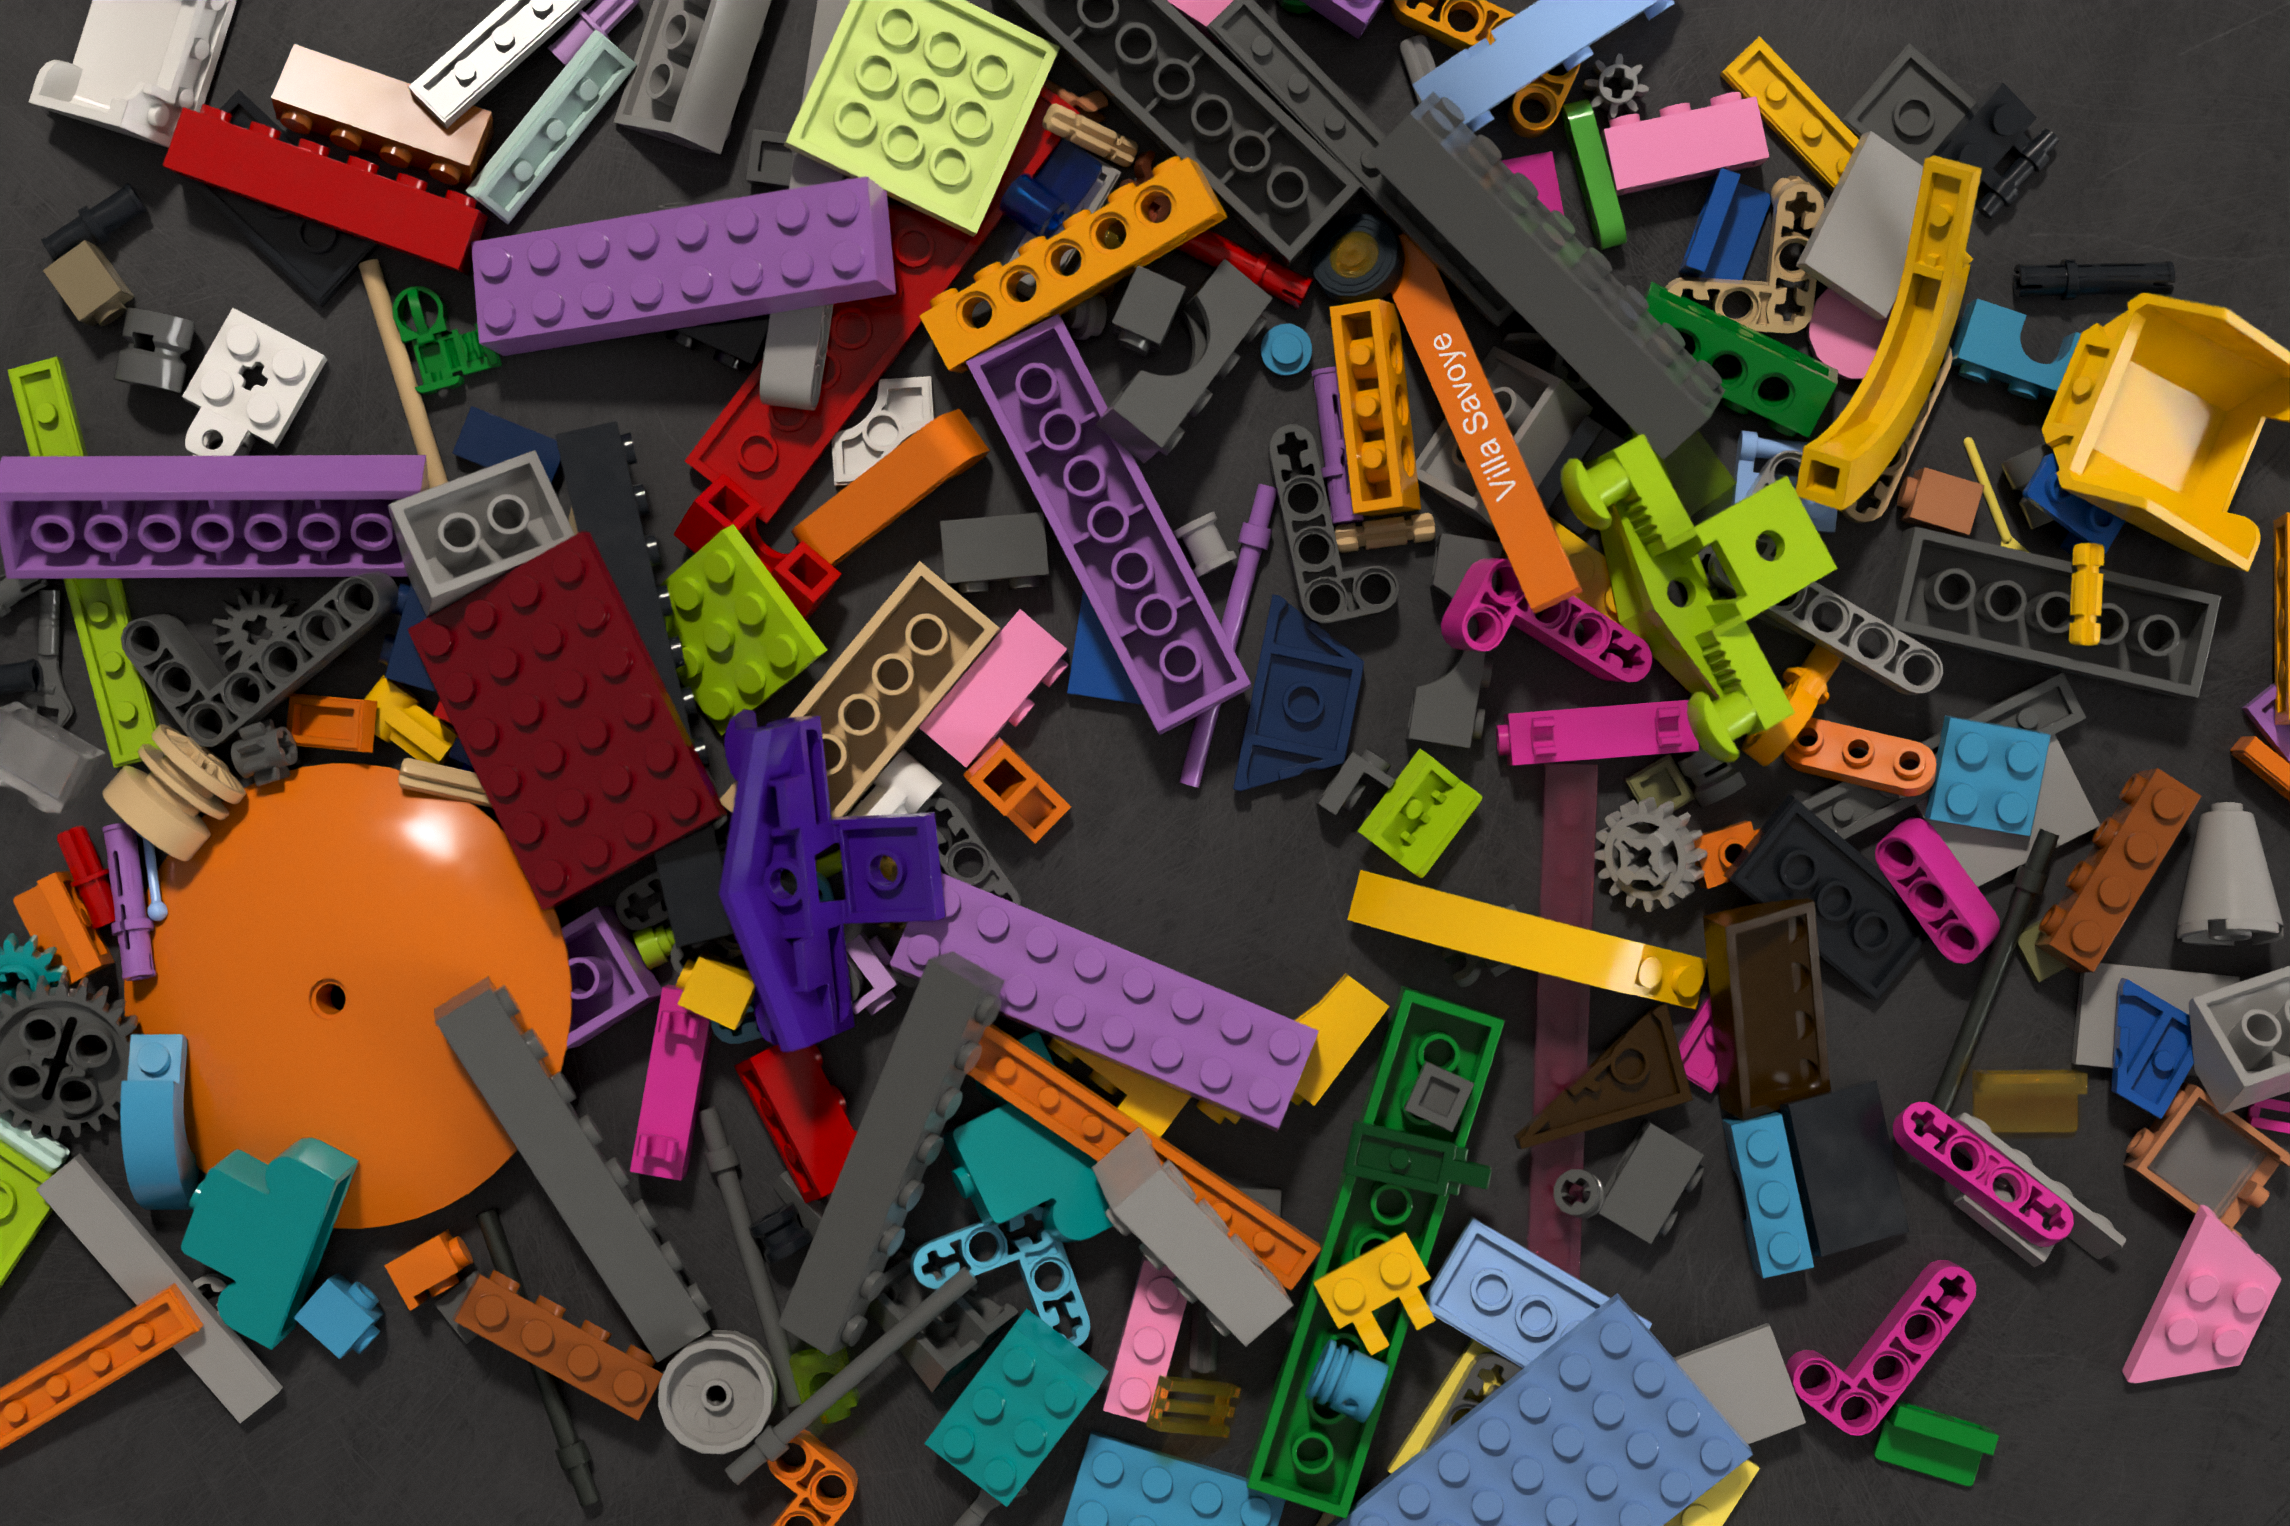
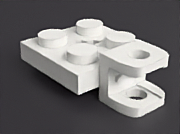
M232 308L182 395L186 402L200 409L188 429L185 439L186 449L193 456H248L256 442L255 438L277 449L327 361L326 357ZM256 366L264 367L262 374L268 379L267 384L264 387L255 385L251 391L244 388L246 380L242 377L243 372L246 369L253 370ZM223 441L219 448L211 450L215 442Z

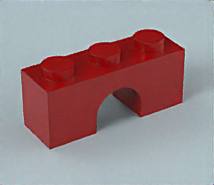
M723 473L693 501L673 535L694 553H697L719 532L734 524L806 621L820 607L842 574L803 540L789 554L780 553L770 548L761 539L756 528V517L763 506Z

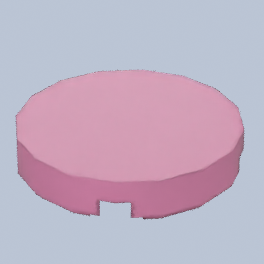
M1827 288L1814 301L1811 321L1806 325V333L1808 332L1810 344L1809 348L1814 359L1837 369L1838 377L1842 379H1863L1880 345L1893 306L1887 318L1876 320L1830 288Z

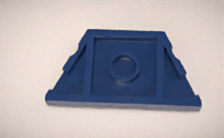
M1273 594L1271 598L1233 785L1234 790L1242 791L1344 763L1364 661L1279 595Z

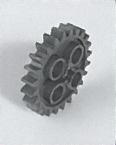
M66 974L61 975L57 987H50L45 976H39L36 991L33 992L25 983H18L16 989L17 1000L5 993L0 995V1114L9 1109L14 1112L12 1127H17L27 1119L32 1121L31 1135L33 1136L40 1132L43 1125H47L51 1128L53 1139L59 1138L62 1126H69L74 1136L78 1138L81 1136L83 1123L88 1122L97 1132L100 1131L103 1124V1113L114 1120L119 1118L121 1081H127L130 1038L131 1035L140 1034L131 1033L137 1027V1015L121 1018L126 1003L124 999L109 1005L106 1002L109 989L107 986L102 987L93 995L88 992L89 978L84 977L77 989L70 988ZM69 1017H74L77 1019V1024L54 1092L51 1096H45L43 1089L66 1021ZM37 1019L46 1020L54 1026L55 1030L49 1033H39L29 1023ZM89 1034L97 1035L106 1042V1045L100 1048H90L81 1041V1038ZM19 1066H30L39 1073V1076L33 1079H25L20 1077L14 1069ZM74 1080L81 1081L90 1088V1091L82 1094L74 1093L65 1084Z

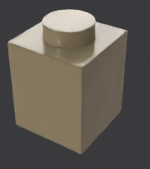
M86 240L43 270L77 319L92 327L96 324L105 326L118 319L126 311L124 304L135 297L101 249Z

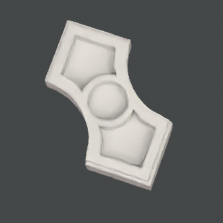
M931 376L879 380L877 400L870 413L851 429L839 431L832 440L834 485L836 487L848 486L919 429L935 419Z

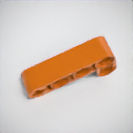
M961 409L942 414L919 429L795 526L791 533L798 543L803 540L834 567L945 481L959 476L978 463L991 450Z
M804 1429L788 1442L796 1443L803 1448L806 1454V1461L803 1464L790 1466L781 1457L774 1462L769 1459L767 1460L772 1474L796 1493L771 1526H788V1520L794 1516L808 1518L813 1523V1526H834L849 1507L856 1493L858 1477L854 1468L822 1441ZM836 1475L845 1482L847 1492L841 1497L831 1498L821 1491L820 1480L824 1476Z

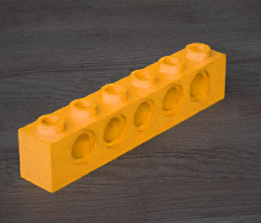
M1179 156L1160 163L1152 170L1154 177L1138 187L1134 183H1129L1116 189L1107 196L1109 204L1094 213L1086 209L1072 215L1062 223L1065 230L1048 240L1045 236H1039L1028 241L1017 250L1020 256L1004 266H1002L1001 262L990 264L973 276L976 282L960 292H958L957 288H952L934 297L929 302L932 308L919 315L948 370L957 373L967 371L969 367L966 361L1058 313L1061 316L1135 272L1138 265L1141 267L1148 265L1228 218L1199 164L1189 157L1181 161ZM1168 196L1172 205L1170 215L1163 222L1153 223L1149 215L1150 205L1156 198ZM1122 222L1126 228V239L1119 248L1109 250L1105 244L1106 230L1112 224ZM1076 248L1081 255L1080 268L1076 273L1065 276L1060 268L1061 258L1066 251ZM1032 275L1037 284L1036 292L1030 300L1021 302L1016 294L1017 283L1022 277ZM987 300L992 308L991 320L986 326L977 328L972 320L973 309L978 303Z

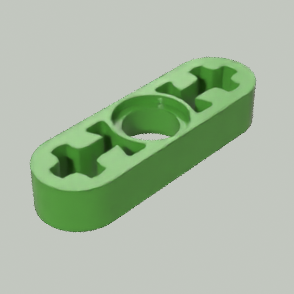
M1586 98L1562 105V122L1597 246L1600 250L1625 244L1627 242L1625 224L1591 104Z

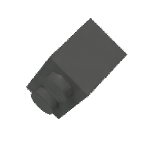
M1138 265L1112 321V331L1114 335L1118 336V346L1146 358L1149 351L1160 355L1185 300L1186 286Z
M1044 512L940 521L945 583L949 586L957 585L959 594L988 592V582L1009 580V589L1011 590L1040 587V577H1050Z
M1643 1119L1604 1185L1606 1191L1605 1202L1598 1213L1652 1244L1656 1235L1663 1238L1676 1220L1678 1211L1673 1207L1683 1190L1690 1193L1704 1172L1705 1167L1699 1164L1704 1154L1648 1120Z

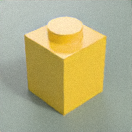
M708 951L701 954L696 962L691 959L687 960L675 986L683 990L677 1003L678 1005L734 1031L742 1024L756 989L749 970Z

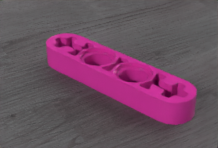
M1916 1102L1909 1105L1895 1118L1893 1135L1896 1142L1905 1151L2030 1243L2039 1247H2049L2064 1239L2072 1231L2074 1224L2072 1211L2060 1197L1936 1106L1928 1102ZM1917 1119L1925 1123L1923 1127L1925 1134L1921 1137L1914 1132L1916 1128L1914 1121ZM1944 1135L1947 1140L1935 1150L1934 1146L1940 1142L1938 1138ZM1952 1147H1962L1968 1151L1973 1160L1971 1171H1963L1953 1164L1950 1154ZM1994 1178H2004L2012 1184L2015 1190L2014 1202H2005L1997 1197L1993 1190ZM2031 1199L2032 1202L2025 1207L2028 1210L2022 1214L2019 1208ZM2044 1212L2051 1216L2049 1224L2052 1228L2049 1230L2044 1229L2042 1226L2044 1218L2041 1214Z

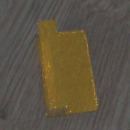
M2075 1069L1972 1070L1973 1117L1984 1121L1991 1128L1992 1132H2075L2077 1130L2078 1094H2087V1073Z

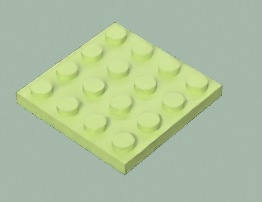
M850 0L784 146L851 179L868 176L887 192V196L974 237L979 230L1060 47L965 0Z

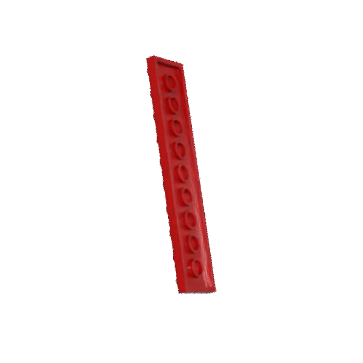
M1043 85L979 230L974 237L922 212L888 208L896 294L835 303L833 305L821 392L816 409L805 410L762 404L760 401L762 359L685 459V462L712 483L723 473L763 506L757 517L769 525L832 443L835 435L842 430L923 324L919 315L932 308L929 302L934 297L949 290L1062 142L1063 137L1043 127V119L1048 108L1052 104L1057 103L1074 111L1076 114L1081 115L1080 112Z

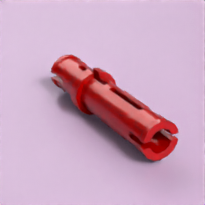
M1208 229L1176 248L1214 268L1223 259H1226L1266 293L1294 306L1298 310L1313 281L1309 277L1307 278L1272 261L1273 255L1265 251L1261 255Z

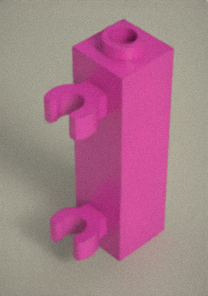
M1689 700L1504 714V725H1496L1498 756L1507 755L1508 766L1699 751V745L1688 721L1687 704Z
M667 985L662 987L630 1172L681 1181L688 1173L697 1112L699 1111L713 1030L711 1028L712 1020L677 1004L683 990L676 988L675 985Z

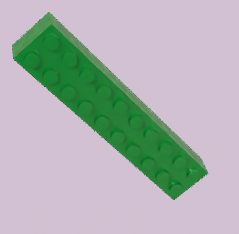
M1401 986L1358 1121L1454 1142L1457 1146L1465 1148L1505 1021L1498 1016ZM1425 1061L1474 1083L1453 1132L1403 1108ZM1341 1173L1320 1239L1321 1250L1313 1261L1245 1475L1247 1488L1347 1519L1406 1334L1410 1316L1399 1297L1372 1311L1389 1346L1371 1356L1353 1322L1338 1329L1313 1281L1404 1231L1426 1269L1450 1194L1446 1193V1196ZM1330 1339L1337 1342V1348L1342 1344L1349 1348L1348 1353L1350 1354L1353 1350H1356L1388 1365V1372L1381 1392L1364 1423L1330 1409V1402L1328 1401L1324 1405L1317 1403V1396H1314L1312 1400L1305 1397L1306 1388L1314 1367Z

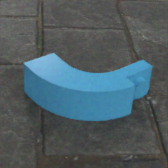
M183 1034L131 1035L128 1077L127 1081H121V1140L125 1171L130 1190L136 1202L144 1210H193L189 1207V1203L194 1191L198 1187L199 1168L196 1165V1156L189 1147L184 1123V1086L188 1043L187 1038Z

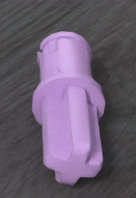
M597 0L586 12L581 9L578 12L580 17L548 49L566 66L595 29L610 40L611 38L607 34L639 3V0Z

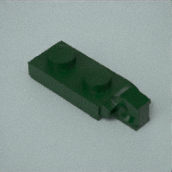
M1353 1120L1342 1173L1446 1196V1193L1458 1195L1461 1184L1488 1190L1492 1169L1488 1165L1467 1161L1469 1149L1457 1146L1454 1142Z

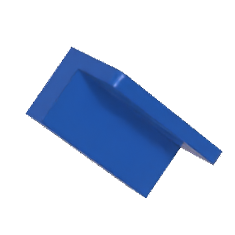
M1720 168L1713 176L1678 272L1691 277L1742 280L1771 203L1770 194L1739 183L1740 174Z

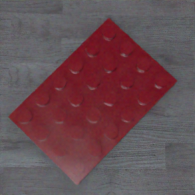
M581 531L407 629L542 911L555 908L727 815L590 532Z

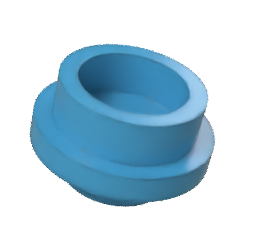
M1280 324L1271 328L1265 334L1261 343V357L1266 367L1273 373L1282 376L1295 375L1308 365L1312 355V343L1308 334L1302 328L1293 324Z

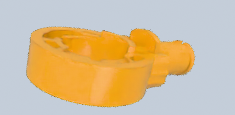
M1816 644L1801 667L1787 668L1782 675L1783 679L1787 681L1783 691L1795 713L1765 731L1747 735L1742 751L1763 767L1772 763L1799 734L1813 715L1817 704H1825L1830 695L1827 692L1826 683L1842 662V659Z

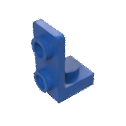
M2055 454L2045 455L2024 489L2023 497L2069 531L2060 547L2071 556H2073L2074 546L2079 543L2101 544L2104 546V554H2106L2125 520L2061 488L2056 474L2060 469Z

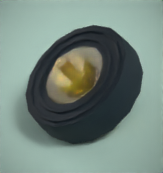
M1350 214L1336 219L1320 234L1314 244L1311 258L1316 282L1329 298L1343 305L1382 299L1396 286L1402 276L1405 262L1402 243L1398 235L1386 221L1371 214Z

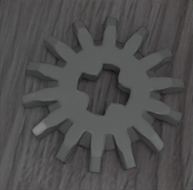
M254 584L252 598L247 599L242 588L236 589L235 594L239 603L236 607L226 600L220 603V606L230 614L228 620L214 618L212 623L214 626L226 628L225 635L213 639L214 645L228 643L231 647L221 659L228 663L237 655L240 657L238 667L299 617H290L288 611L297 604L296 601L291 598L285 603L279 604L277 599L281 589L274 587L269 596L265 598L262 597V584ZM261 615L267 618L266 628L272 631V635L269 640L260 639L256 645H253L249 642L251 633L244 629L247 621L257 622ZM287 648L285 656L295 661L297 658L295 653L290 648Z

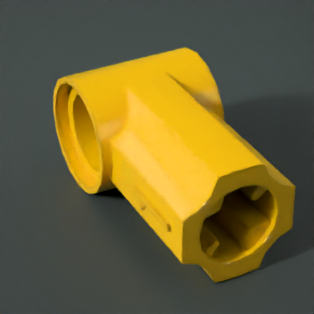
M385 674L381 676L364 699L377 701L374 734L386 742L390 743L393 741L415 759L444 765L458 748L460 739L457 732L419 704L421 700L399 682L385 678Z

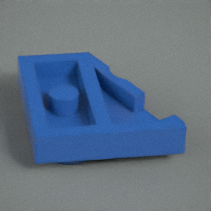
M2121 978L2117 991L2111 1091L2156 1118L2162 1119L2194 1064L2190 1015L2132 981Z

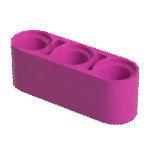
M1910 817L1898 824L1877 844L1875 858L1879 868L1934 944L1948 960L1960 964L1972 962L1998 936L2000 920L1996 912L1930 823L1921 818ZM1902 843L1906 844L1910 848L1912 853L1908 852L1903 847ZM1932 885L1936 886L1943 896L1936 892ZM1964 928L1968 929L1972 933L1973 937L1969 936L1965 932Z

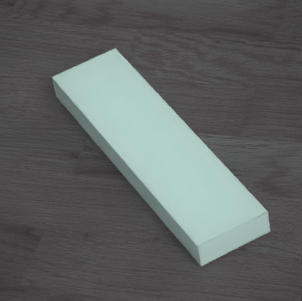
M595 29L465 191L508 225L637 64Z

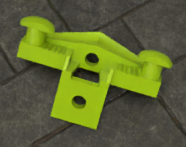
M1644 433L1586 463L1587 470H1585L1580 460L1569 459L1561 469L1563 493L1574 514L1585 525L1592 529H1600L1619 623L1642 638L1649 645L1652 656L1693 695L1687 704V716L1694 737L1700 746L1711 757L1720 762H1734L1739 757V752L1733 742L1735 739L1746 733L1749 736L1765 731L1795 713L1746 621L1837 569L1788 476H1785L1694 526ZM1760 534L1769 536L1775 543L1776 555L1773 561H1766L1757 553L1756 540ZM1711 545L1738 597L1714 601L1691 559ZM1672 580L1682 583L1687 590L1688 600L1683 608L1675 606L1668 598L1667 587Z

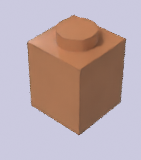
M1926 467L1914 471L1913 478L1905 477L1898 495L1897 506L1903 507L1900 521L1958 537L1970 535L1985 485Z

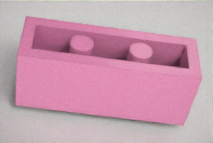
M1732 92L1711 98V106L1691 110L1690 103H1680L1660 109V117L1641 121L1639 114H1629L1609 120L1610 128L1604 129L1600 137L1616 195L1621 196L1714 176L1720 168L1737 171L1762 165L1769 158V152L1757 97L1742 99L1740 92Z
M1019 609L919 728L964 767L969 768L974 761H977L997 741L995 736L1007 722L1017 727L1035 705L1029 699V696L1041 682L1050 688L1065 671L1069 664L1062 658L1068 652V649Z
M1143 1255L1104 1397L1103 1411L1153 1424L1187 1299L1172 1281L1176 1275L1166 1265L1161 1270H1158L1145 1255Z

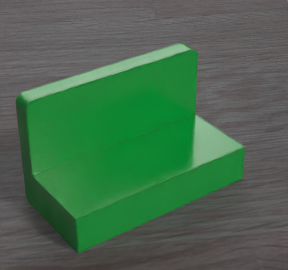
M1896 1400L1883 1418L1873 1455L1878 1460L1961 1485L1972 1486L1982 1454L1986 1453L1993 1456L1999 1435L1987 1426Z

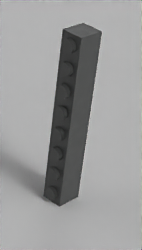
M953 951L929 958L778 1323L780 1327L828 1356L847 1346L855 1345L865 1332L868 1320L864 1318L870 1302L879 1295L885 1284L886 1274L883 1273L889 1257L898 1250L904 1239L905 1229L902 1228L907 1213L916 1206L923 1194L924 1184L921 1183L925 1170L928 1165L933 1163L942 1149L943 1138L940 1135L946 1120L955 1114L962 1101L963 1093L959 1089L964 1077L975 1067L981 1056L982 1046L979 1045L982 1034L985 1027L994 1021L1001 1008L1002 1000L998 996L1005 980Z
M488 976L435 1008V1023L658 1363L711 1330L706 1312L712 1309V1306L697 1282L690 1286L685 1282L679 1272L685 1267V1264L670 1241L661 1244L652 1229L658 1226V1222L646 1202L640 1199L635 1203L625 1187L631 1183V1180L619 1160L613 1157L607 1161L598 1147V1144L603 1142L604 1139L592 1118L588 1114L580 1118L570 1103L576 1099V1095L561 1071L552 1075L542 1059L548 1056L549 1053L533 1028L524 1032L516 1020L515 1015L520 1013L521 1010L509 989L505 985L496 989Z

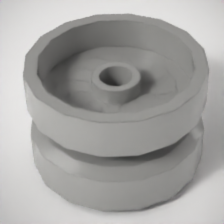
M712 1330L688 1343L668 1363L659 1382L658 1407L665 1427L682 1445L699 1453L726 1454L745 1447L762 1431L778 1400L779 1379L772 1357L757 1340L738 1331ZM714 1385L721 1386L726 1391V1398L722 1394L713 1396L709 1390Z

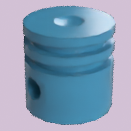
M1330 1339L1314 1367L1306 1388L1305 1397L1312 1400L1314 1396H1317V1403L1324 1405L1328 1401L1330 1402V1409L1364 1423L1381 1392L1388 1372V1365L1356 1350H1353L1350 1354L1348 1353L1349 1348L1342 1344L1337 1348V1342Z

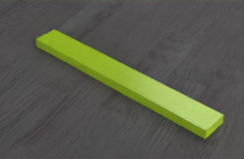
M53 357L8 369L30 456H88L62 358ZM63 578L113 767L121 768L143 762L138 753V749L143 744H149L160 749L152 739V733L160 725L150 686L126 656L122 648L121 636L123 629L132 621L121 578Z

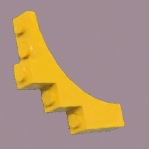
M1347 973L1340 978L1317 1004L1294 1020L1319 1031L1290 1100L1298 1106L1304 1099L1312 1105H1316L1390 1007ZM1052 1038L1047 1045L1071 1064L1078 1057L1090 1066L1093 1071L1088 1077L1108 1093L1113 1095L1118 1088L1123 1091L1125 1095L1116 1107L1160 1137L1191 1098V1096L1057 1039ZM1201 1100L1196 1104L1198 1109L1218 1124H1221L1225 1118L1236 1124L1241 1118Z

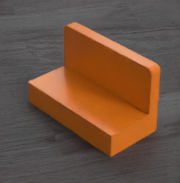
M61 871L54 872L38 880L37 886L15 896L13 902L30 937L32 935L38 936V946L36 949L43 953L50 947L57 948V952L50 963L52 966H67L68 970L65 974L68 977L69 985L115 963L99 929L92 928L91 920L77 887L71 888L69 884L74 882L71 872Z

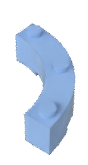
M1539 0L1492 30L1491 33L1496 40L1495 42L1490 44L1486 38L1482 39L1469 49L1462 50L1412 84L1422 102L1433 92L1440 99L1446 97L1454 102L1464 114L1465 120L1463 123L1474 133L1494 120L1489 110L1561 63L1567 71L1571 70L1594 54L1589 47L1594 42L1643 12L1647 19L1651 20L1674 5L1675 2L1674 0Z

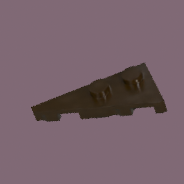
M1667 1004L1653 1006L1514 1135L1516 1147L1518 1149H1525L1692 1101V1094Z

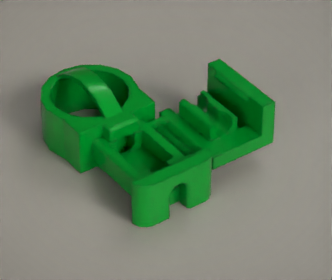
M411 286L403 290L396 297L392 307L393 319L399 329L402 343L413 345L423 385L415 387L419 393L431 395L438 393L439 389L460 387L464 383V377L460 375L455 376L457 371H462L463 375L466 376L502 366L499 353L479 344L477 323L475 324L476 330L460 334L459 329H450L447 306L443 298L433 290L423 286ZM419 294L430 295L438 305L437 320L429 329L423 316ZM407 301H409L418 332L412 331L403 319V310Z

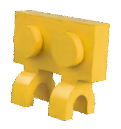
M1405 1231L1313 1281L1338 1329L1353 1322L1371 1356L1389 1346L1385 1335L1372 1314L1373 1310L1399 1297L1417 1330L1435 1321L1431 1310L1417 1287L1431 1278Z

